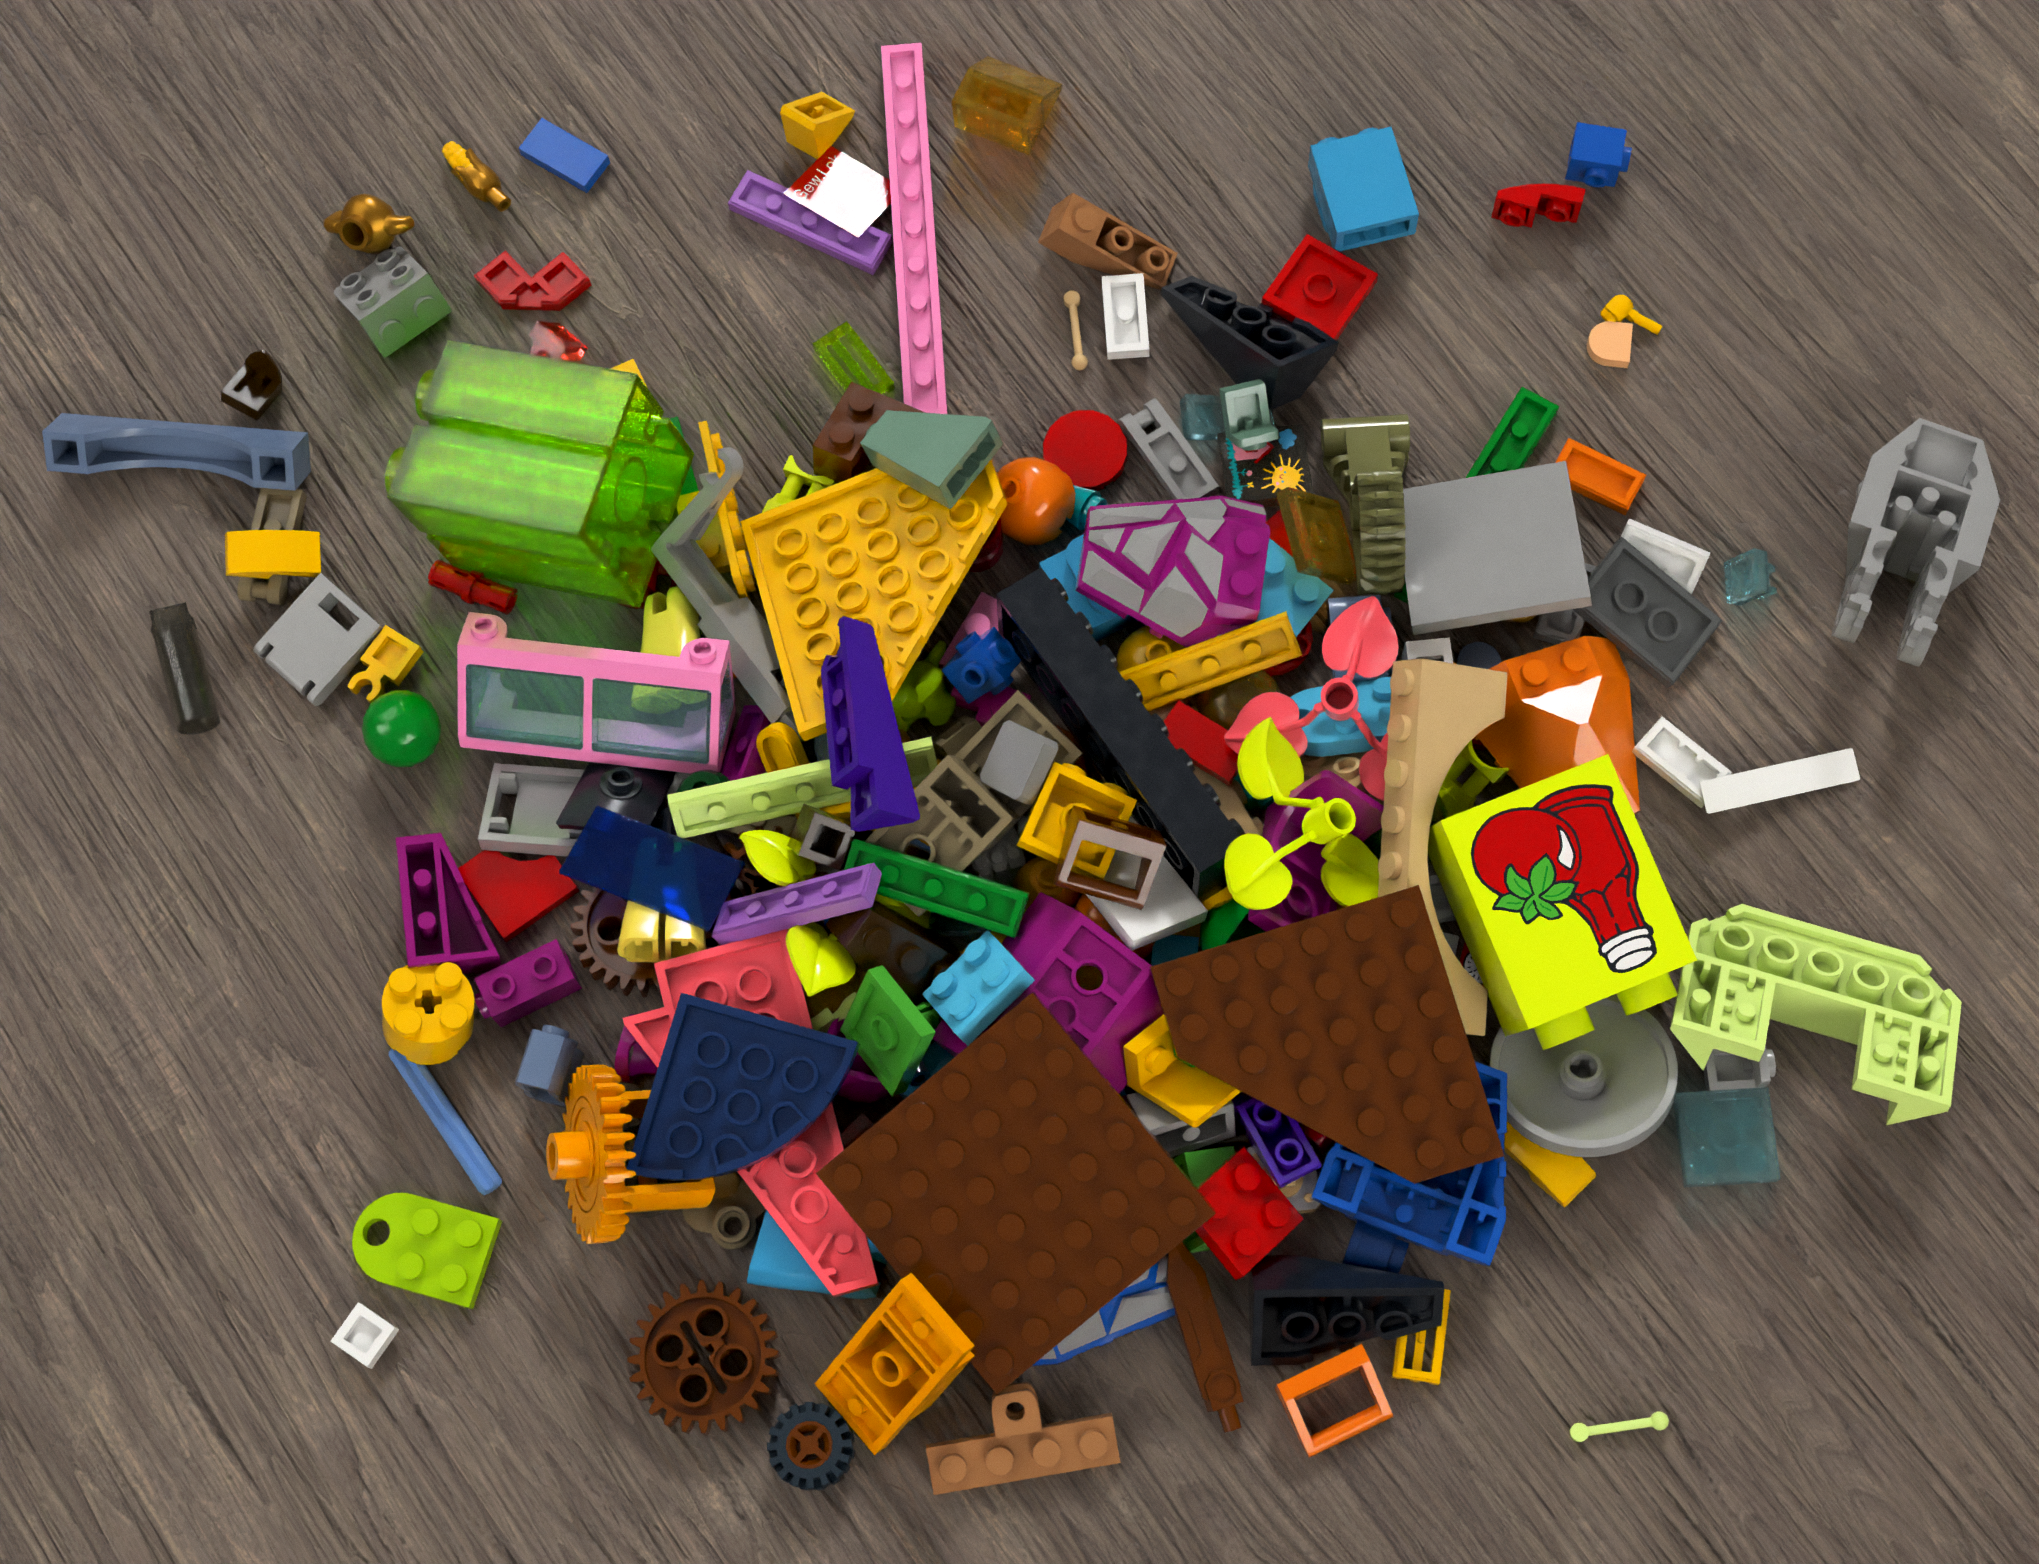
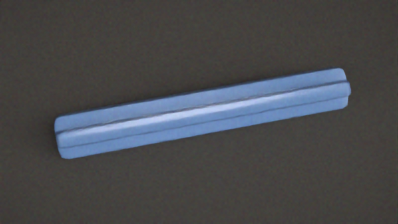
M391 1049L389 1051L390 1059L478 1192L487 1195L496 1190L502 1184V1179L426 1065L408 1061L406 1056Z

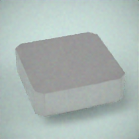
M1008 720L1004 722L980 773L981 782L1027 805L1032 804L1036 800L1058 751L1057 742L1013 721Z

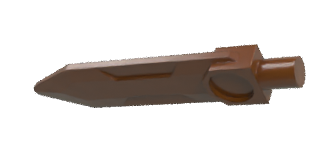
M1181 1242L1168 1253L1166 1284L1202 1400L1205 1402L1207 1412H1218L1223 1431L1226 1433L1242 1428L1235 1404L1244 1402L1240 1391L1241 1386L1205 1270Z

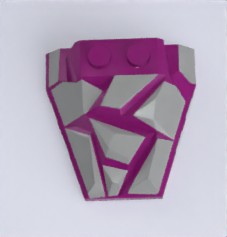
M1210 496L1090 506L1087 512L1075 591L1122 618L1130 615L1151 627L1148 632L1161 639L1165 635L1184 647L1195 645L1255 623L1260 611L1270 536V527L1265 524L1266 512L1264 505L1226 496Z

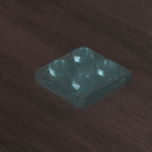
M1769 1087L1675 1094L1673 1102L1684 1188L1778 1182L1781 1179Z

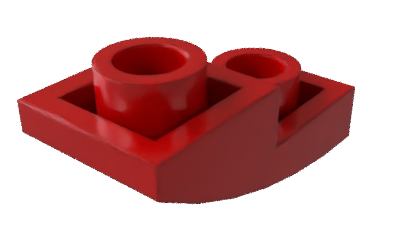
M1526 184L1501 189L1497 192L1491 218L1501 220V222L1508 226H1526L1532 228L1535 214L1544 215L1555 222L1569 221L1577 223L1586 189L1560 184Z

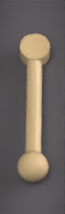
M1071 290L1064 295V305L1069 308L1075 354L1071 364L1074 369L1081 371L1087 367L1088 360L1083 355L1077 310V307L1080 305V295L1078 292Z

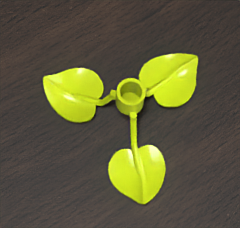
M1271 717L1258 723L1248 733L1239 750L1237 767L1243 786L1256 799L1262 800L1273 796L1274 802L1277 805L1311 808V810L1305 814L1302 822L1304 835L1275 853L1270 843L1258 834L1247 833L1237 837L1230 843L1225 853L1224 869L1227 887L1233 899L1241 906L1252 910L1268 909L1281 903L1290 892L1293 881L1290 871L1279 860L1310 841L1317 844H1326L1321 851V856L1327 860L1321 868V879L1329 896L1341 906L1348 907L1378 898L1379 860L1360 839L1349 834L1354 829L1356 823L1355 812L1351 805L1341 798H1334L1325 803L1322 797H1317L1313 800L1290 798V791L1304 782V770L1301 760L1293 746L1278 731Z
M753 830L744 832L739 837L744 843L746 854L752 865L764 878L772 883L787 886L805 881V878L812 877L816 872L814 861L797 855L787 845L790 837L769 830ZM878 894L875 896L876 901L927 929H930L935 923V918L929 910H926L922 916L918 917L903 902ZM814 922L796 925L787 929L788 933L785 938L787 950L808 997L825 989L843 985L853 977L856 971L854 960L843 945L836 941L837 938L833 933L828 936L825 929Z

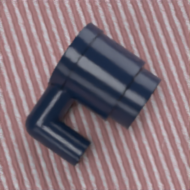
M1358 1219L1342 1263L1399 1274L1409 1243L1397 1239L1396 1234L1366 1224L1367 1222Z

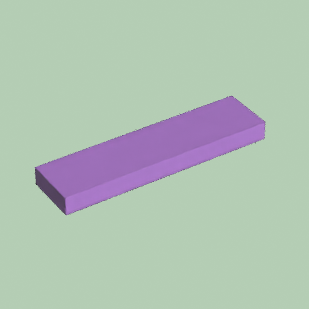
M747 170L728 201L729 210L871 275L875 274L893 243L892 235L869 226L858 238L786 196L784 193L789 188Z
M869 863L723 902L712 937L721 946L789 929L796 925H804L871 908L882 872L875 863Z

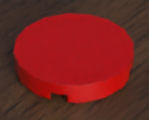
M1076 410L1061 416L1049 427L1043 441V459L1057 465L1071 478L1073 485L1100 491L1104 489L1105 485L1110 484L1112 481L1114 483L1121 476L1127 462V439L1120 425L1108 415L1094 410Z

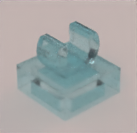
M1753 548L1724 562L1727 603L1741 606L1754 599L1762 600L1777 593V588L1770 587L1769 574L1775 572V566L1768 563L1767 551Z

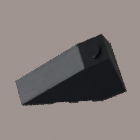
M1190 276L1166 285L1161 289L1162 297L1236 384L1257 379L1265 382L1269 410L1301 398L1338 349V341L1311 323L1297 317L1292 323L1272 315L1274 308L1262 303L1258 307L1237 302L1236 293L1197 277Z
M1266 1255L1249 1271L1248 1302L1251 1366L1300 1365L1314 1361L1313 1355L1336 1348H1339L1340 1352L1343 1353L1354 1348L1357 1342L1379 1336L1385 1340H1391L1441 1326L1444 1284L1441 1281L1299 1255Z

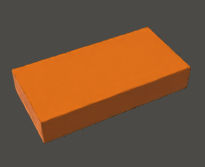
M1568 438L1556 462L1566 461L1571 490L1625 516L1646 478V474L1571 438Z

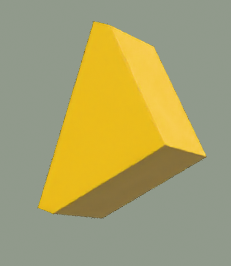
M824 92L784 104L780 111L786 141L815 159L820 158L833 145L855 113V110Z

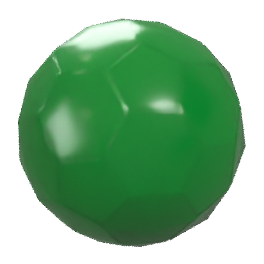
M394 690L379 696L369 705L363 717L362 734L365 745L372 756L382 763L393 767H412L423 762L432 755L440 740L441 723L434 706L422 695L409 690Z

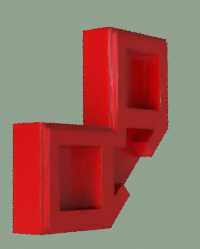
M505 250L474 275L480 287L503 310L561 311L592 286L590 279L564 252L531 277Z

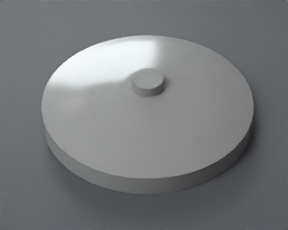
M1617 994L1585 1006L1595 1030L1546 1050H1542L1534 1028L1506 1037L1502 1027L1499 1029L1491 1049L1490 1067L1507 1073V1121L1522 1136L1538 1146L1556 1153L1575 1157H1600L1628 1150L1647 1139L1659 1128L1669 1114L1675 1098L1678 1079V1063L1672 1042L1661 1024L1645 1009L1626 1016Z

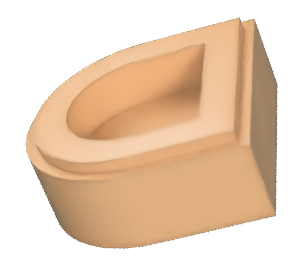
M1605 321L1597 324L1591 330L1587 341V352L1590 358L1603 366L1628 368L1633 323Z

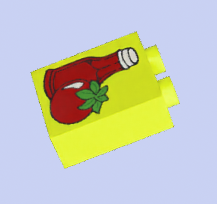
M1609 754L1440 820L1430 827L1428 841L1429 857L1483 985L1488 990L1489 999L1505 1037L1534 1028L1542 1050H1546L1595 1030L1585 1006L1617 994L1626 1016L1678 996L1668 972L1695 962L1697 958Z

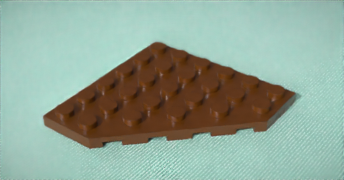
M1419 885L1149 967L1178 1058L1388 1169L1409 1182L1415 1184L1504 1156Z

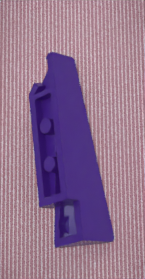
M842 616L837 624L840 634L838 652L836 655H826L821 667L832 786L845 790L851 787V830L860 832L916 822L920 819V813L874 628L868 623Z

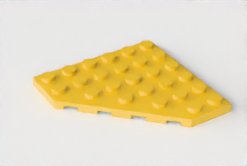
M992 459L951 510L875 468L740 521L798 734L803 741L827 733L821 667L826 655H836L838 652L840 634L837 624L842 616L868 623L874 628L891 700L894 699L1007 506Z

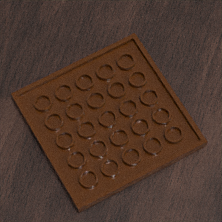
M1035 992L1028 995L816 1173L898 1275L903 1279L912 1273L975 1345L971 1350L975 1356L970 1363L996 1395L1216 1214V1210Z

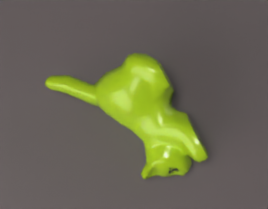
M938 641L924 661H919L912 666L892 700L898 729H902L906 733L910 725L920 718H925L934 726L945 724L954 712L956 699L948 692L943 679V672L938 668L939 662L946 652V643L944 641Z

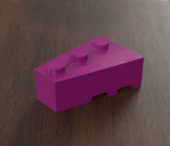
M433 833L396 837L408 968L441 965L451 962L461 969L462 974L488 972L501 966L497 949L490 939L442 834Z

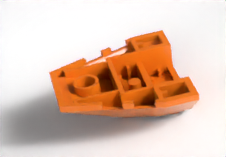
M1582 636L1504 660L1489 668V670L1507 672L1505 718L1489 725L1479 732L1474 739L1476 741L1480 740L1496 759L1494 763L1498 768H1509L1507 774L1520 789L1609 754L1634 814L1640 811L1636 755L1632 752L1635 747L1630 679L1615 644L1608 638Z

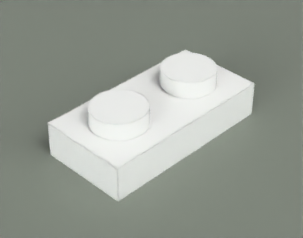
M1143 273L1101 276L1107 360L1149 357Z

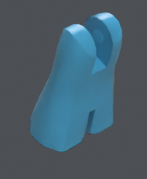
M766 1210L749 1266L747 1284L832 1295ZM867 1237L873 1263L886 1266L887 1260ZM879 1282V1285L841 1295V1297L851 1299L875 1298L881 1283Z

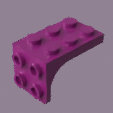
M1323 770L1290 791V798L1313 800L1317 797H1322L1324 803L1334 798H1341L1347 801L1353 808L1356 816L1355 827L1349 834L1354 835L1362 842L1382 828L1381 816L1384 806L1332 771ZM1275 802L1267 807L1262 837L1270 843L1274 853L1304 835L1302 822L1305 814L1311 808L1277 805ZM1310 841L1280 859L1279 861L1288 868L1292 875L1293 882L1290 892L1281 903L1274 907L1263 910L1249 909L1248 920L1264 931H1269L1337 910V902L1329 896L1321 879V868L1327 861L1321 856V851L1326 844H1317Z

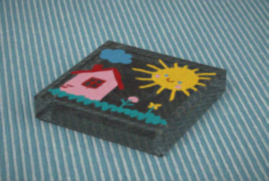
M1302 424L1275 427L1278 429L1279 439L1269 441L1264 448L1252 451L1238 448L1226 438L1225 432L1217 433L1225 496L1264 505V508L1312 503L1314 501V492Z

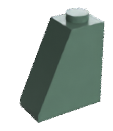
M886 410L877 423H874L868 429L860 444L874 467L951 510L1001 448L1003 442L993 421L987 417Z

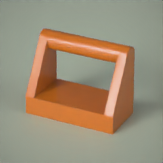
M1362 1344L1277 1384L1275 1387L1281 1404L1308 1458L1393 1418L1388 1401ZM1359 1370L1375 1405L1310 1436L1295 1401Z

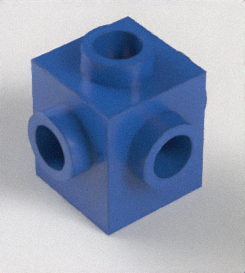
M992 627L980 636L974 631L963 638L955 646L957 652L941 671L966 702L970 704L989 691L994 696L1008 687L1014 680L1010 674L1021 662V659L1015 653L1011 643L1003 638L995 627Z

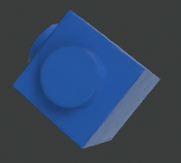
M1577 122L1571 141L1565 179L1584 182L1591 187H1615L1619 171L1627 173L1632 147L1624 146L1627 130Z

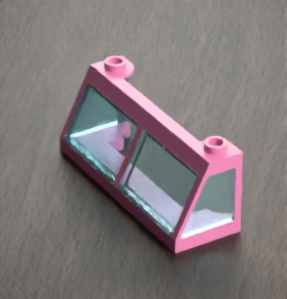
M468 612L457 644L458 739L460 747L682 773H693L699 770L720 772L736 713L729 640L695 639L683 647L680 657L506 638L508 630L502 618L492 614Z

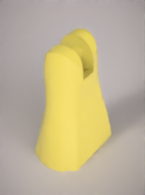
M678 586L669 588L667 597L663 593L657 592L646 598L640 653L680 657L681 651L687 643L701 638L700 628L697 625L699 623V614ZM634 682L632 706L646 713L665 714L682 707V702L695 704L711 698V693L707 690Z
M657 838L643 839L637 849L630 893L617 948L618 955L629 962L657 963L706 950L704 921L697 883L696 857L689 839L678 840V838H675L674 851L672 853L674 867H657V863H659Z

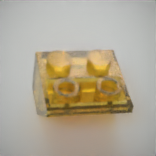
M987 56L968 68L952 99L954 127L1029 155L1062 90V84Z

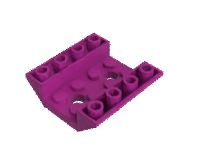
M1040 892L1023 914L1017 937L1006 936L1001 943L1035 981L979 1036L1028 995L1035 992L1120 1094L1127 1084L1123 1046L1163 1015L1149 968L1152 965L1081 912ZM1083 966H1094L1100 971L1102 984L1099 988L1090 991L1078 985L1076 972ZM944 1020L935 1029L936 1033L932 1040L952 1056L956 1057L968 1047Z

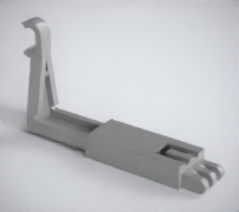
M734 448L717 449L718 458L725 464L724 474L720 479L716 472L699 474L703 488L662 533L650 550L702 619L697 625L705 636L711 639L730 641L732 672L771 723L782 722L789 725L797 733L800 741L803 742V739L798 734L769 625L748 597L742 599L737 597L696 543V540H701L724 499L743 474V460Z

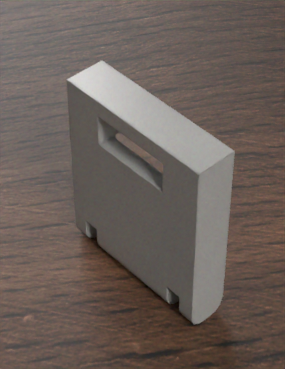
M320 573L256 643L253 651L259 657L266 658L265 662L300 694L305 696L308 693L307 700L314 706H319L361 661L360 658L383 627L333 582ZM338 600L359 618L349 631L328 614L338 603Z
M494 763L478 835L481 850L583 857L586 849L584 841H587L589 832L560 829L556 821L585 770ZM502 793L517 794L510 827L507 818L497 817Z

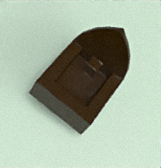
M266 350L251 353L246 358L244 365L222 389L221 402L258 421L282 392L281 371L273 357Z

